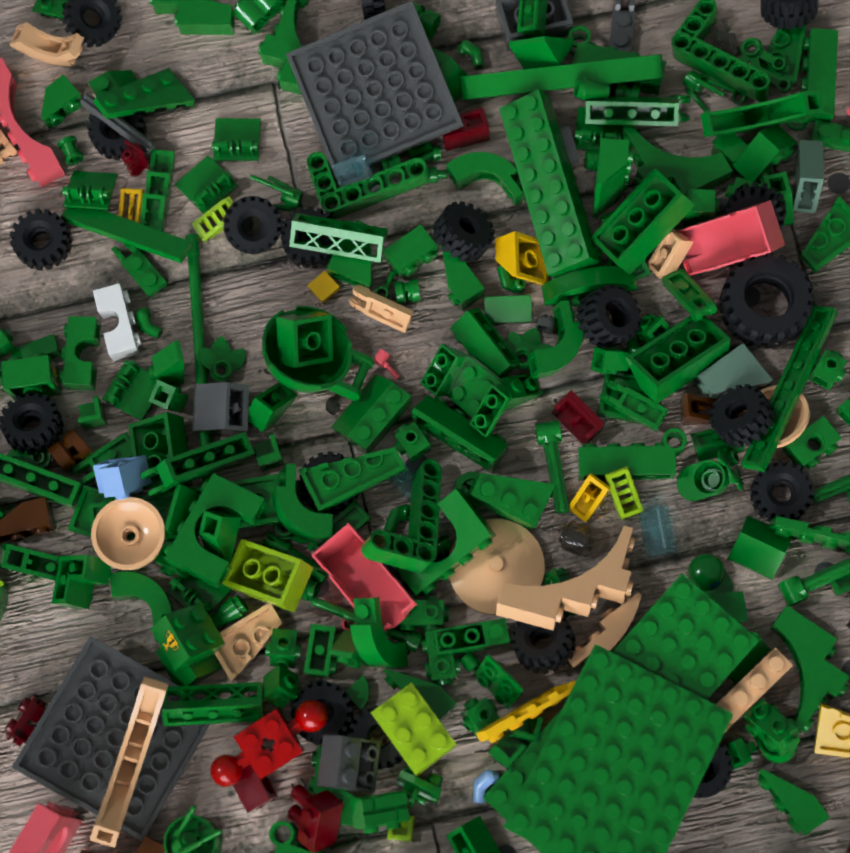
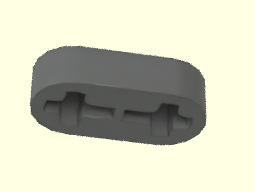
M567 123L559 125L571 166L579 164L578 152L569 125Z

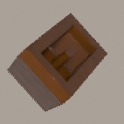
M684 393L680 401L682 426L711 424L709 417L712 416L709 412L710 409H715L712 404L717 399Z

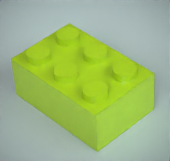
M241 539L230 563L231 569L222 584L241 594L295 613L313 567L296 557Z
M412 682L371 712L416 777L457 747V744Z

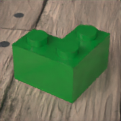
M779 125L772 126L760 131L732 166L746 180L752 182L762 181L763 176L771 174L770 169L774 164L778 165L782 160L787 161L795 152L793 148L797 142Z
M91 555L60 556L52 604L73 609H89L93 599V586L108 585L111 576V566L99 557Z

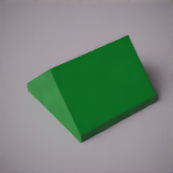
M549 36L509 42V47L523 69L559 66L573 45V39Z
M747 515L727 559L772 580L786 555L792 536L788 538L777 536L775 531L768 530L769 525Z
M160 647L156 651L172 682L178 686H194L222 669L215 655H212L210 658L174 671L162 648Z

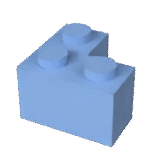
M146 455L109 459L93 465L99 493H104L105 497L115 496V499L118 500L130 497V494L142 492L144 486L152 483L151 478L142 480L140 477L141 473L149 469Z

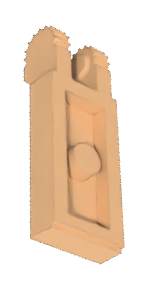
M361 285L354 286L352 291L354 296L351 297L349 302L353 308L377 321L406 333L414 313L413 310L371 292L367 287Z

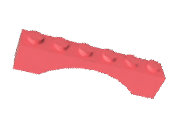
M0 58V121L3 127H9L11 132L7 133L12 144H18L20 150L17 153L23 164L27 162L30 166L27 169L33 182L37 180L40 186L43 187L66 174L52 149L30 138L20 128L14 108L17 83L3 58Z

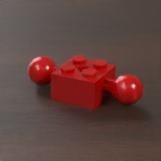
M307 700L299 705L296 710V717L287 722L279 707L270 711L234 735V739L242 752L236 756L224 754L217 757L211 764V778L219 786L230 787L240 780L242 769L251 765L259 779H263L304 752V747L296 735L303 730L316 732L322 729L328 718L325 706L319 701ZM267 737L268 740H275L272 749L263 745L265 743L264 738Z

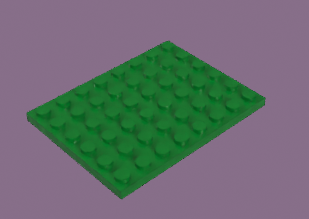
M595 644L503 828L550 853H667L733 713Z

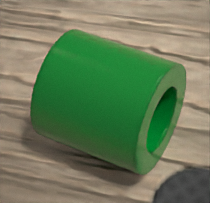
M472 652L467 653L459 661L469 673L481 664Z

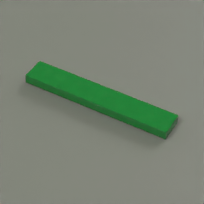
M67 207L61 215L62 220L66 223L178 263L183 262L193 247L191 241L100 209Z

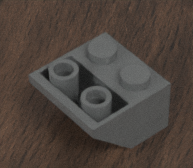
M229 382L195 384L192 431L228 436L248 432L249 385Z
M323 735L317 786L375 793L381 742L348 736Z

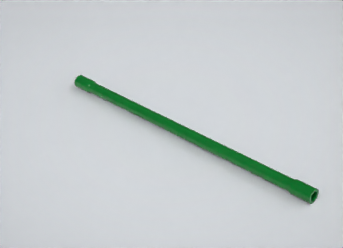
M187 234L185 240L191 241L193 246L187 257L196 384L208 383L207 368L199 360L200 348H205L199 260L200 243L198 234ZM199 432L200 447L212 443L211 433ZM213 473L203 476L202 484L207 478L210 479Z

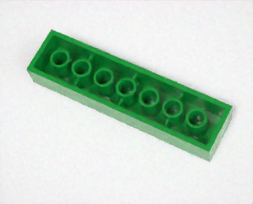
M538 89L500 107V114L548 275L556 278L563 274L601 263L595 243L591 239V229L551 97Z

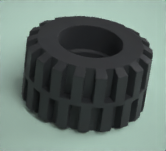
M761 0V16L764 18V21L770 23L773 27H779V29L801 28L803 25L810 24L811 20H814L818 13V0Z
M612 284L610 286H603L586 295L580 301L581 305L577 308L579 315L576 316L577 321L580 322V325H578L579 330L584 332L583 337L585 339L589 338L590 344H597V347L605 348L615 347L633 338L640 329L638 324L642 322V318L639 317L641 309L636 305L638 301L632 298L633 294L630 291L625 292V288L622 286L617 287V285ZM605 309L610 313L613 324L607 319Z

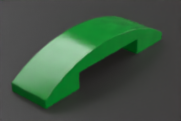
M601 266L563 274L542 285L545 306L554 305L559 301L568 300L567 296L592 292L612 284L617 285V287H624L625 292L638 290L635 273L633 271L629 275L617 266Z

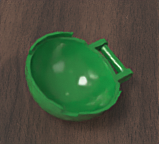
M296 306L295 310L287 312L281 310L271 317L265 326L262 336V355L268 370L280 384L291 390L303 393L329 390L353 401L360 399V389L368 370L372 369L374 365V360L370 356L352 349V343L346 333L347 327L337 317L332 315L333 361L298 368L278 364L276 317L308 311L328 312L311 306ZM351 363L359 366L352 386L342 382L350 370Z

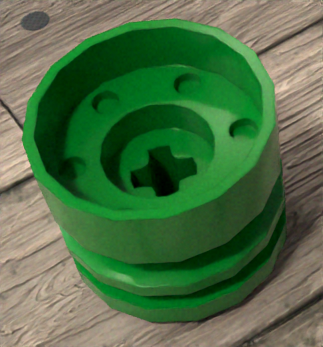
M192 815L184 831L192 832L197 839H200L219 828L212 821L204 817ZM185 816L177 818L168 826L163 843L165 853H174L171 848V843L176 838L174 831L179 828ZM221 834L203 843L198 849L196 848L190 853H220L222 850Z

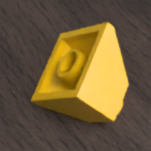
M514 231L495 239L496 261L513 277L539 285H544L549 281V275L537 238Z

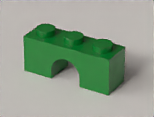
M68 316V324L64 325V337L66 338V346L62 347L64 368L60 369L59 378L67 390L95 391L97 368L93 362L81 361L80 354L86 347L99 346L101 323L97 317Z

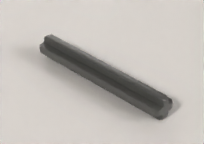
M85 94L80 100L84 108L130 142L138 143L144 148L146 154L151 153L155 148L153 141L120 117L106 119L94 104V98L89 94Z

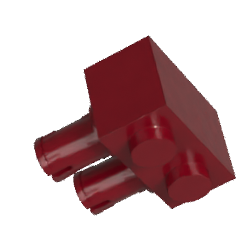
M301 784L296 785L291 790L292 794L290 797L303 808L297 804L291 806L287 812V818L299 827L297 840L312 853L336 844L343 802L328 789L312 795Z

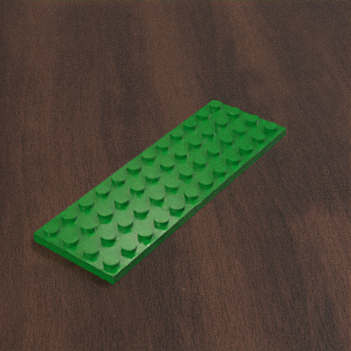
M682 573L612 653L707 700L759 640ZM562 709L539 733L538 741H532L484 795V800L506 820ZM530 842L541 853H550L547 850Z

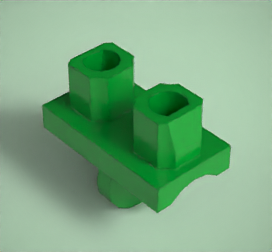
M409 766L404 771H400L396 786L404 789L407 798L410 799L407 806L412 808L415 802L425 805L426 800L437 804L442 791L443 777L431 773L426 782L418 778L419 775L416 777Z

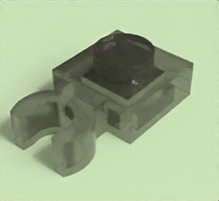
M721 20L722 29L720 31L716 25H711V32L717 36V40L712 41L714 47L734 57L742 55L736 34L729 33L730 24L728 21Z

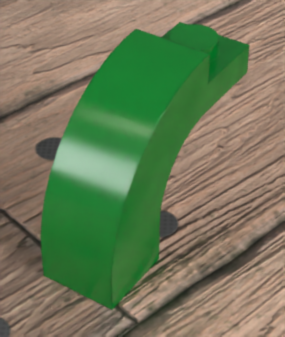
M472 152L461 155L446 164L447 175L459 191L472 182L490 180L497 183L504 190L515 206L523 202V188L517 180V169L508 160L499 155L488 152Z
M569 300L559 301L552 308L558 336L556 345L551 348L534 350L527 356L531 379L546 378L556 374L576 356L580 349L583 330H579L578 325H580V322H573L574 311L570 308Z
M287 463L283 470L279 471L278 485L282 486H276L272 491L275 512L281 523L297 537L310 542L326 543L332 537L333 514L312 512L299 502L295 490L296 464Z
M126 571L111 573L112 598L116 601L127 599L145 601L152 612L153 626L164 615L175 612L172 601L167 593L149 577Z
M380 597L355 598L356 624L350 625L355 648L363 661L375 668H401L408 666L406 641H389L384 633Z

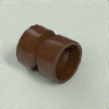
M74 429L63 436V442L57 441L47 449L66 473L77 465L76 460H83L92 453V450ZM74 446L76 449L70 453L68 448Z

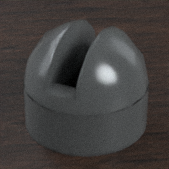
M543 314L539 317L535 327L543 333L552 334L556 325L555 318L552 315L548 318L547 314Z

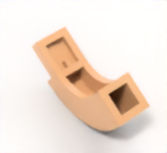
M25 22L17 26L9 45L39 61L57 66H74L77 57L82 52L83 46L81 44L84 37L77 33L68 37H56Z

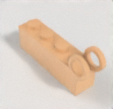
M776 647L715 704L733 713L726 731L793 666Z

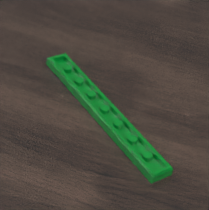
M814 305L769 401L773 406L775 414L774 418L771 419L773 422L772 427L767 426L766 429L769 432L766 435L762 433L759 436L761 440L758 442L755 439L752 440V445L748 447L741 462L743 468L761 472L766 471L838 314L836 308Z

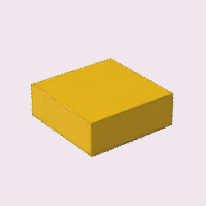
M326 271L322 272L307 285L308 289L322 304L340 290L339 285Z

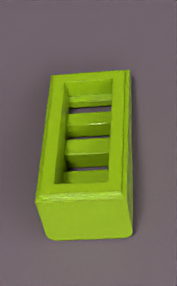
M229 196L191 223L203 243L224 231V223L219 220L217 215L221 214L223 218L225 217V210L233 204ZM210 219H213L216 223L214 228L209 222ZM204 223L209 229L207 233L201 227Z
M628 466L605 474L616 512L621 520L644 512ZM625 475L626 479L613 483L612 479ZM624 484H628V488H625L618 492L615 489ZM630 492L631 496L619 500V496ZM633 501V505L622 508L623 504Z

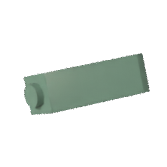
M799 140L795 159L793 211L816 213L824 182L823 142Z
M743 343L700 373L695 382L697 383L696 388L702 396L706 395L708 398L718 399L721 393L723 395L728 393L727 389L732 388L735 390L736 385L741 384L744 388L745 384H750L751 387L756 386L760 390L770 386L773 379Z

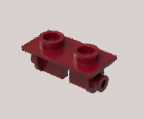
M124 140L127 148L122 153L121 158L129 174L132 177H137L145 168L150 171L149 158L144 154V148L136 142L131 144Z
M33 694L29 698L25 697L18 707L20 713L16 719L12 718L8 722L4 730L7 732L5 735L6 739L10 740L13 736L12 742L19 746L27 742L34 730V727L27 724L29 719L37 724L46 710L47 703L41 699L34 702L36 697Z

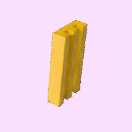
M121 188L118 216L124 218L126 195L130 194L128 219L133 221L135 195L138 194L135 222L140 223L144 189Z

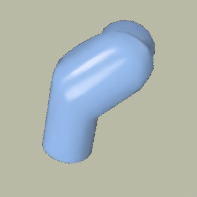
M490 769L485 770L474 780L473 803L485 804L484 795L486 794V789L499 780L498 772Z

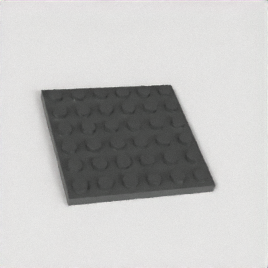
M412 0L286 53L336 180L463 127L459 113Z
M89 636L11 768L98 816L143 678L147 677L169 684L168 687H177L178 685L94 637ZM179 695L168 696V702L179 701L182 697ZM198 696L193 697L195 700H203ZM162 710L160 711L121 830L143 841L210 724L164 726Z

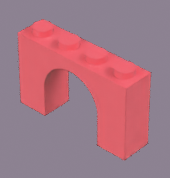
M48 802L45 805L38 803L9 853H64L83 822L82 819L77 817L79 812L61 804Z

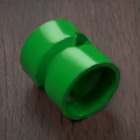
M413 1L427 38L430 41L440 25L441 14L431 9L425 11L424 6Z

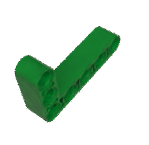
M700 0L672 37L671 44L674 59L756 101L767 99L770 95V77L766 72L703 41L717 22V4L714 0Z
M313 152L307 158V167L320 205L334 219L344 217L422 186L431 177V172L425 161L421 158H413L339 188L329 161L323 153ZM319 162H324L322 167L315 168ZM423 168L421 174L414 175V172L417 169ZM396 177H402L400 182L393 183ZM326 182H331L328 188L322 189ZM381 185L378 191L371 192L374 186ZM359 194L356 200L350 201L352 195ZM333 202H338L334 209H329Z
M427 459L413 473L408 537L384 530H375L361 546V552L364 557L371 561L416 573L423 572L436 559L440 509L437 503L440 502L442 469L437 461Z

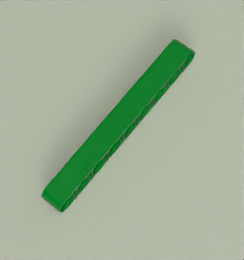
M662 54L470 75L459 77L461 99L470 100L525 94L538 89L542 92L574 88L577 79H582L583 77L607 85L664 78Z

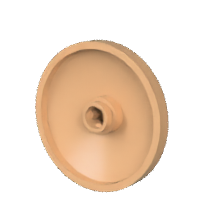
M488 519L485 521L497 535L492 539L493 544L483 551L479 549L473 554L474 559L465 566L460 564L454 569L456 573L449 579L454 592L466 606L485 615L497 616V602L503 583L521 586H541L545 573V561L538 541L526 528L505 519ZM456 541L454 542L451 548L450 554L453 552L455 548Z

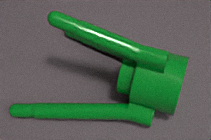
M694 70L689 71L682 82L687 88L686 93L694 99L705 113L710 111L695 94L696 92L701 93L704 88H707L715 94L724 97L725 93L716 88L718 87L733 94L736 93V90Z
M250 175V179L282 192L280 201L284 202V205L274 204L276 209L291 212L292 208H299L303 191L291 187L272 176H268V180L272 181L269 182L260 177Z
M192 805L179 828L174 831L176 838L171 843L172 851L174 853H190L203 843L221 834L222 830L218 829L198 840L194 833L185 832L184 829L196 809V806Z

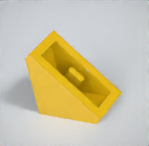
M590 473L569 504V511L587 523L608 496L610 487Z

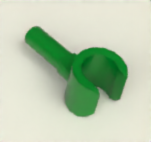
M390 271L383 286L376 288V294L379 295L381 291H385L386 295L384 297L389 299L390 293L388 290L396 274L394 271Z

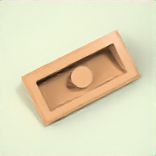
M672 229L659 243L647 266L659 279H662V277L677 271L693 242L675 229Z

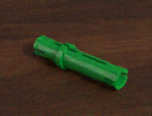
M272 532L267 534L268 537L265 536L262 541L263 546L303 560L313 567L310 577L319 581L320 584L329 575L320 565L293 548V544L290 542H284L272 534Z

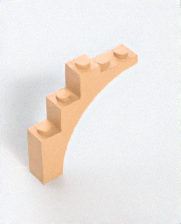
M623 526L617 542L608 555L595 567L578 577L562 583L544 586H521L503 583L497 602L496 615L554 631L556 622L561 623L564 611L589 617L591 608L596 609L599 598L623 604L625 596H631L634 584L633 581H630L631 571L627 570L630 558H626L627 552H632L636 538L631 537L633 528Z
M147 677L143 678L133 713L92 831L91 841L115 848L169 684Z

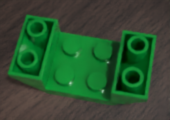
M446 344L440 345L420 382L421 385L436 397L447 396L472 417L469 424L485 438L490 436L511 399L506 382L475 357Z

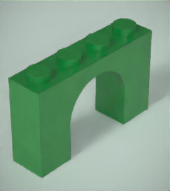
M213 473L211 478H207L202 484L200 497L198 500L194 499L191 503L188 518L186 521H181L177 528V537L174 542L170 541L164 554H166L165 558L168 564L220 589L231 567L228 561L206 551L197 541V533L202 522L204 510L224 511L238 516L241 520L255 526L266 507V502L264 498Z
M462 489L453 490L437 503L456 531V545L450 556L440 562H432L421 573L395 567L415 595L424 594L427 596L437 588L435 584L442 579L446 581L456 573L454 571L455 568L460 564L465 566L474 559L473 554L479 549L481 551L487 549L493 544L492 539L497 536Z

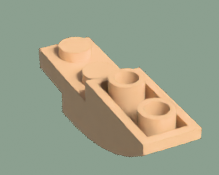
M639 592L634 596L632 594L631 596L626 595L624 603L616 610L610 608L600 616L602 620L599 626L604 632L596 631L587 639L589 641L587 645L583 648L578 645L575 651L572 650V659H567V664L572 670L588 659L595 644L610 652L615 648L634 619L642 597Z

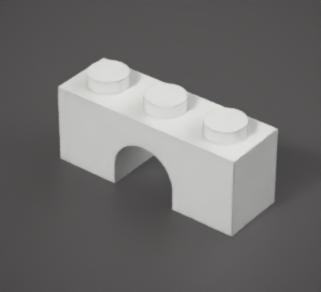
M120 283L93 290L97 310L102 319L109 317L119 318L118 326L114 330L103 333L108 354L113 362L139 355L140 350L138 346H141L142 342L139 333L134 331L133 325L137 323L134 312L129 311L128 304L131 303L128 290H123Z

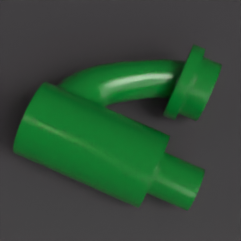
M433 145L432 150L419 158L424 160L425 163L433 158L434 162H437V160H441V147ZM428 167L431 177L427 183H438V179H447L446 170ZM423 168L417 169L414 172V175L421 174Z

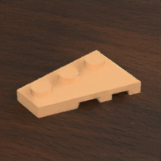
M272 604L264 605L220 632L225 645L215 655L232 683L272 638L273 628L280 629L283 625Z

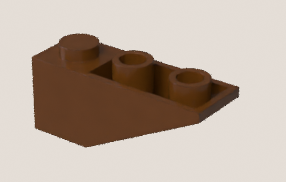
M46 497L22 502L0 520V546L4 541H23L26 539V536L33 534L35 536H44L49 534L50 530L56 529L51 502Z

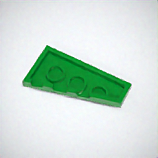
M167 68L96 96L94 104L106 119L131 116L139 111L149 113L164 107L168 110L175 109L177 105L183 104L186 107L193 106L195 99L171 69Z

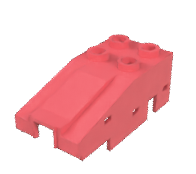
M771 200L677 230L693 242L685 256L686 260L682 261L685 271L689 276L741 262L750 257L771 253L785 246Z
M348 523L316 550L312 556L321 568L330 575L329 578L353 608L355 598L380 597L382 626L385 633L388 629L395 628L400 624L417 603L386 564L371 561L363 556L361 546L366 539Z

